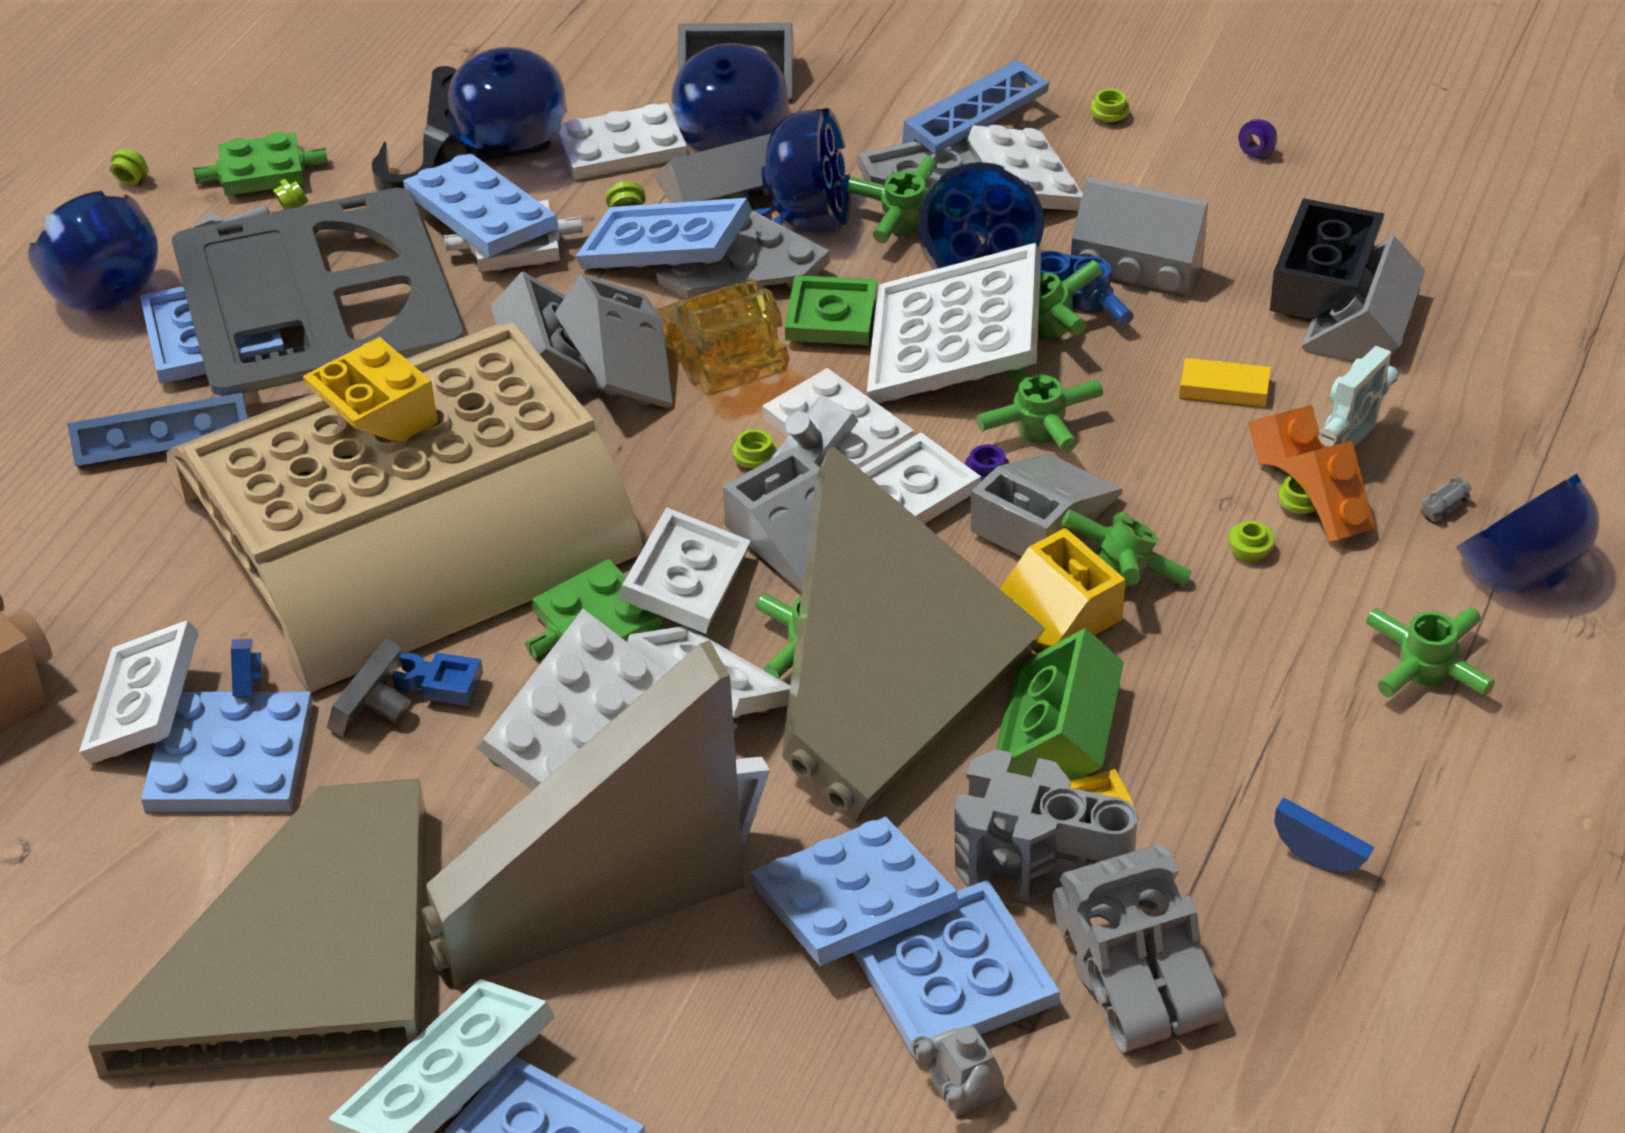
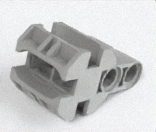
M995 749L970 761L966 772V778L969 780V795L959 793L954 806L955 871L966 887L985 880L991 882L993 875L1015 879L1016 883L1011 900L1029 904L1053 893L1055 886L1063 887L1060 878L1064 872L1135 851L1137 811L1128 801L1070 788L1071 781L1054 761L1038 758L1032 777L1008 772L1013 759L1012 752Z
M1160 843L1064 872L1060 878L1063 887L1055 889L1052 895L1056 922L1062 937L1071 936L1077 951L1073 960L1080 980L1091 991H1094L1112 1038L1122 1053L1166 1040L1171 1037V1030L1178 1036L1224 1021L1225 1007L1221 992L1199 943L1201 937L1197 911L1190 895L1183 897V899L1181 898L1174 882L1179 873L1178 866L1173 855ZM1139 905L1148 907L1151 910L1158 909L1160 916H1148L1141 910ZM1094 917L1104 918L1110 923L1112 929L1102 927L1099 924L1092 925L1090 919Z

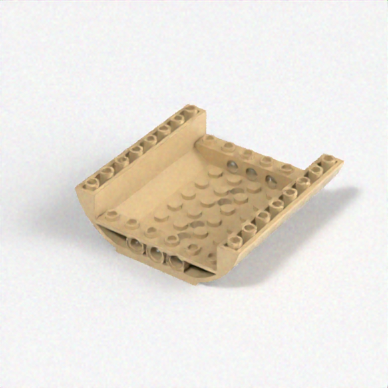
M513 322L507 325L498 324L407 358L412 365L432 381L438 423L435 424L436 426H431L401 443L355 429L314 393L177 445L169 450L167 466L170 480L185 502L195 498L200 499L282 624L290 665L307 691L314 692L357 674L385 638L402 647L401 654L407 653L527 603L534 597L607 559H610L617 565L637 557L644 548L630 500L615 464L595 428L594 419ZM469 407H474L477 410L469 411L465 409ZM346 455L353 457L351 459H339ZM305 471L311 473L307 476H298L299 473Z

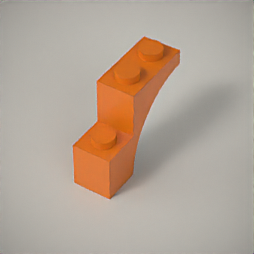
M1313 405L1248 422L1259 465L1269 464L1279 467L1290 474L1301 485L1317 510L1328 541L1376 529L1353 442L1349 441L1324 448L1318 438L1320 433Z

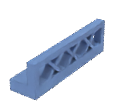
M1017 59L906 119L903 127L902 144L918 141L931 152L937 154L969 136L973 125L987 126L1047 93L1049 82Z
M237 393L67 423L75 466L167 451L177 445L246 420L248 416L244 393Z

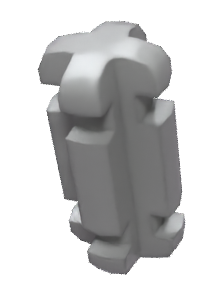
M1460 477L1450 479V482H1446L1431 493L1430 496L1422 500L1423 507L1421 512L1423 516H1428L1432 522H1438L1443 519L1442 517L1447 516L1462 505V502L1470 499L1469 491L1472 489L1470 484L1464 482Z

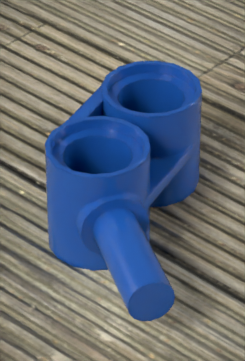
M1044 251L1040 253V274H1056L1061 282L1092 260L1096 261L1101 267L1103 274L1073 294L1074 306L1081 311L1091 313L1105 309L1123 326L1132 321L1134 316L1132 311L1113 294L1114 290L1110 285L1111 265L1109 262L1099 257L1069 255L1058 251Z

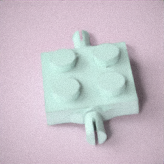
M1375 346L1362 359L1357 358L1351 370L1344 377L1339 376L1335 380L1329 396V400L1334 403L1332 414L1328 417L1323 429L1319 431L1320 435H1318L1319 441L1325 447L1352 441L1355 448L1376 426L1383 396L1388 393L1389 387L1399 377L1398 371L1394 367L1389 366L1391 351Z

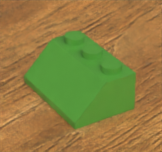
M1086 628L1016 665L996 745L997 750L1013 753L1009 773L1032 777L1038 758L1056 762L1070 781L1094 775L1102 768L1105 761L1109 732L1113 724L1112 718L1117 695L1120 690L1124 662Z

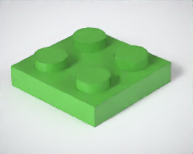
M795 275L784 327L785 341L869 345L877 298V279Z

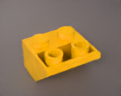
M381 337L365 343L361 347L303 376L304 383L355 429L401 443L438 423L432 381Z
M1066 528L1028 547L999 588L1046 628L1035 645L1040 652L1084 628L1093 635H1096L1123 620L1126 579Z

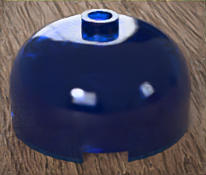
M723 43L699 51L681 67L673 84L671 101L676 124L684 140L698 151H705L782 131L789 116L787 87L780 68L767 54L749 45Z
M499 47L485 50L472 56L457 69L448 89V109L451 128L454 134L464 143L482 150L485 144L508 145L509 151L537 146L551 139L562 129L561 121L567 113L565 89L560 74L546 58L524 48Z
M829 108L796 112L780 121L769 137L765 152V166L762 167L761 171L764 188L769 191L772 203L779 215L791 226L807 232L841 229L840 224L847 225L851 208V193L847 191L850 174L845 175V161L840 150L846 146L838 120Z
M988 162L963 164L943 174L923 200L918 221L920 247L931 268L935 270L1036 243L1039 249L1044 231V216L1039 198L1030 184L1027 183L1026 185L1016 175L1004 170V166ZM979 236H980V237L983 239V241H984V244H983V245L981 244V240H980Z
M103 191L80 195L52 211L43 220L46 227L39 235L36 243L30 242L28 249L29 263L45 290L61 304L82 311L109 309L135 296L151 278L159 253L155 229L138 202L127 194L124 197L105 196Z
M1578 473L1464 541L1456 549L1473 575L1484 585L1494 590L1510 593L1521 592L1531 589L1544 581L1550 589L1572 576L1574 573L1569 566L1585 556L1594 545L1600 527L1599 510L1593 496Z

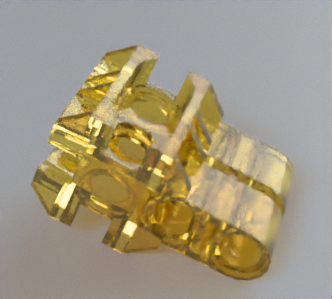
M753 279L656 309L663 320L665 345L679 355L689 382L694 386L701 384L702 392L707 396L787 370L790 361L788 349L785 344L779 341L777 328L783 326L781 312L771 291L766 288L759 290L758 283Z

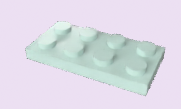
M479 979L332 1114L328 1120L335 1133H434L445 1121L456 1115L462 1109L464 1103L484 1084L494 1079L500 1073L501 1068L523 1047L532 1043L537 1038L539 1032L555 1017L547 1001Z

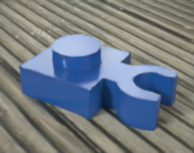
M232 639V696H252L253 681H262L261 652L253 653L252 639Z
M436 652L432 662L424 661L417 654L403 653L401 654L400 661L402 671L406 673L394 671L392 678L394 688L398 691L412 692L421 688L423 699L469 706L483 674L482 660Z

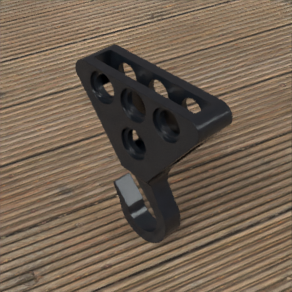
M437 67L432 71L427 124L423 132L422 166L409 174L398 175L390 173L387 143L383 142L378 155L372 161L374 185L378 191L404 188L403 180L418 175L421 170L436 168L444 163L451 162L453 158L459 155L472 154L481 161H488L545 151L551 146L547 109L453 67ZM455 84H465L468 88L456 91ZM484 96L497 98L496 101L487 104L477 101ZM512 109L526 111L525 114L520 116H511L506 112ZM522 130V138H511L508 136L510 132ZM474 139L473 141L466 143V140Z

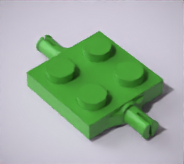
M275 132L262 138L249 140L235 138L227 143L218 144L219 159L216 165L193 167L196 184L219 180L223 185L225 196L275 189L281 186L279 182L283 179H286L289 184L295 181L298 185L304 184L302 174L305 171V167L328 164L326 147L302 151L297 145L295 133Z
M607 559L532 599L533 612L546 625L547 631L531 640H527L525 646L533 659L550 651L582 609L586 610L626 642L630 634L656 631L662 628V616L642 610L635 605L618 599L622 585L627 577L610 559Z

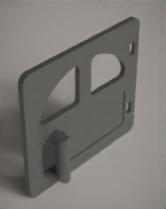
M391 188L186 229L177 232L172 237L173 250L211 392L216 395L225 396L303 380L304 375L378 337H381L404 358L415 356L464 337L461 322L413 197L407 189ZM366 206V207H364V208H359V209H354V210H349V211H343V210H348V209H353V208H358V207ZM322 230H346L360 233L384 243L395 251L399 257L390 261L329 272L325 269L315 234ZM243 231V232H239V233H234V234L219 236V235H223V234H228V233ZM398 284L411 286L409 298L405 306L390 324L364 339L355 340L348 337L336 302L338 297ZM302 325L305 330L304 346L248 358L241 357V353L235 344V339L238 337L290 326Z

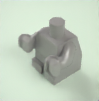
M974 1026L953 1028L930 1038L927 1036H917L912 1040L911 1051L916 1055L920 1064L925 1065L930 1063L932 1058L937 1059L936 1067L930 1069V1080L955 1118L1003 1098V1074L994 1055Z

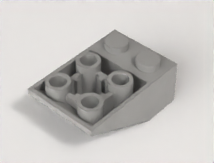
M580 273L556 310L555 315L565 329V336L578 349L581 361L590 368L596 377L597 386L612 396L622 394L632 397L645 406L655 404L669 409L673 403L661 316L646 295Z
M793 447L724 485L723 500L725 526L735 535L750 540L749 547L802 592L815 481L820 467Z
M1049 453L997 466L971 491L970 531L1022 557L1028 547L1065 528L1061 526V522L1069 509L1095 521L1122 494V488ZM1069 530L1076 537L1079 536V534Z

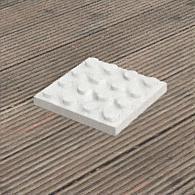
M1036 243L879 284L867 383L869 398L876 403L889 400L895 401L905 396L929 390H939L944 386L968 380H978L988 375L1008 370H1018L1025 366L1036 364L1041 254Z
M582 609L484 737L477 749L531 790H534L667 672L586 610ZM733 723L735 731L738 726L735 723Z

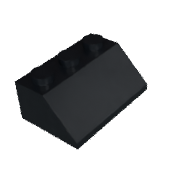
M1303 198L1274 269L1270 311L1292 317L1312 319L1356 295L1384 221V213Z

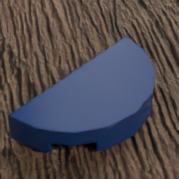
M1284 797L1276 808L1274 823L1279 837L1291 852L1308 864L1326 871L1344 873L1359 869L1368 860L1375 848Z

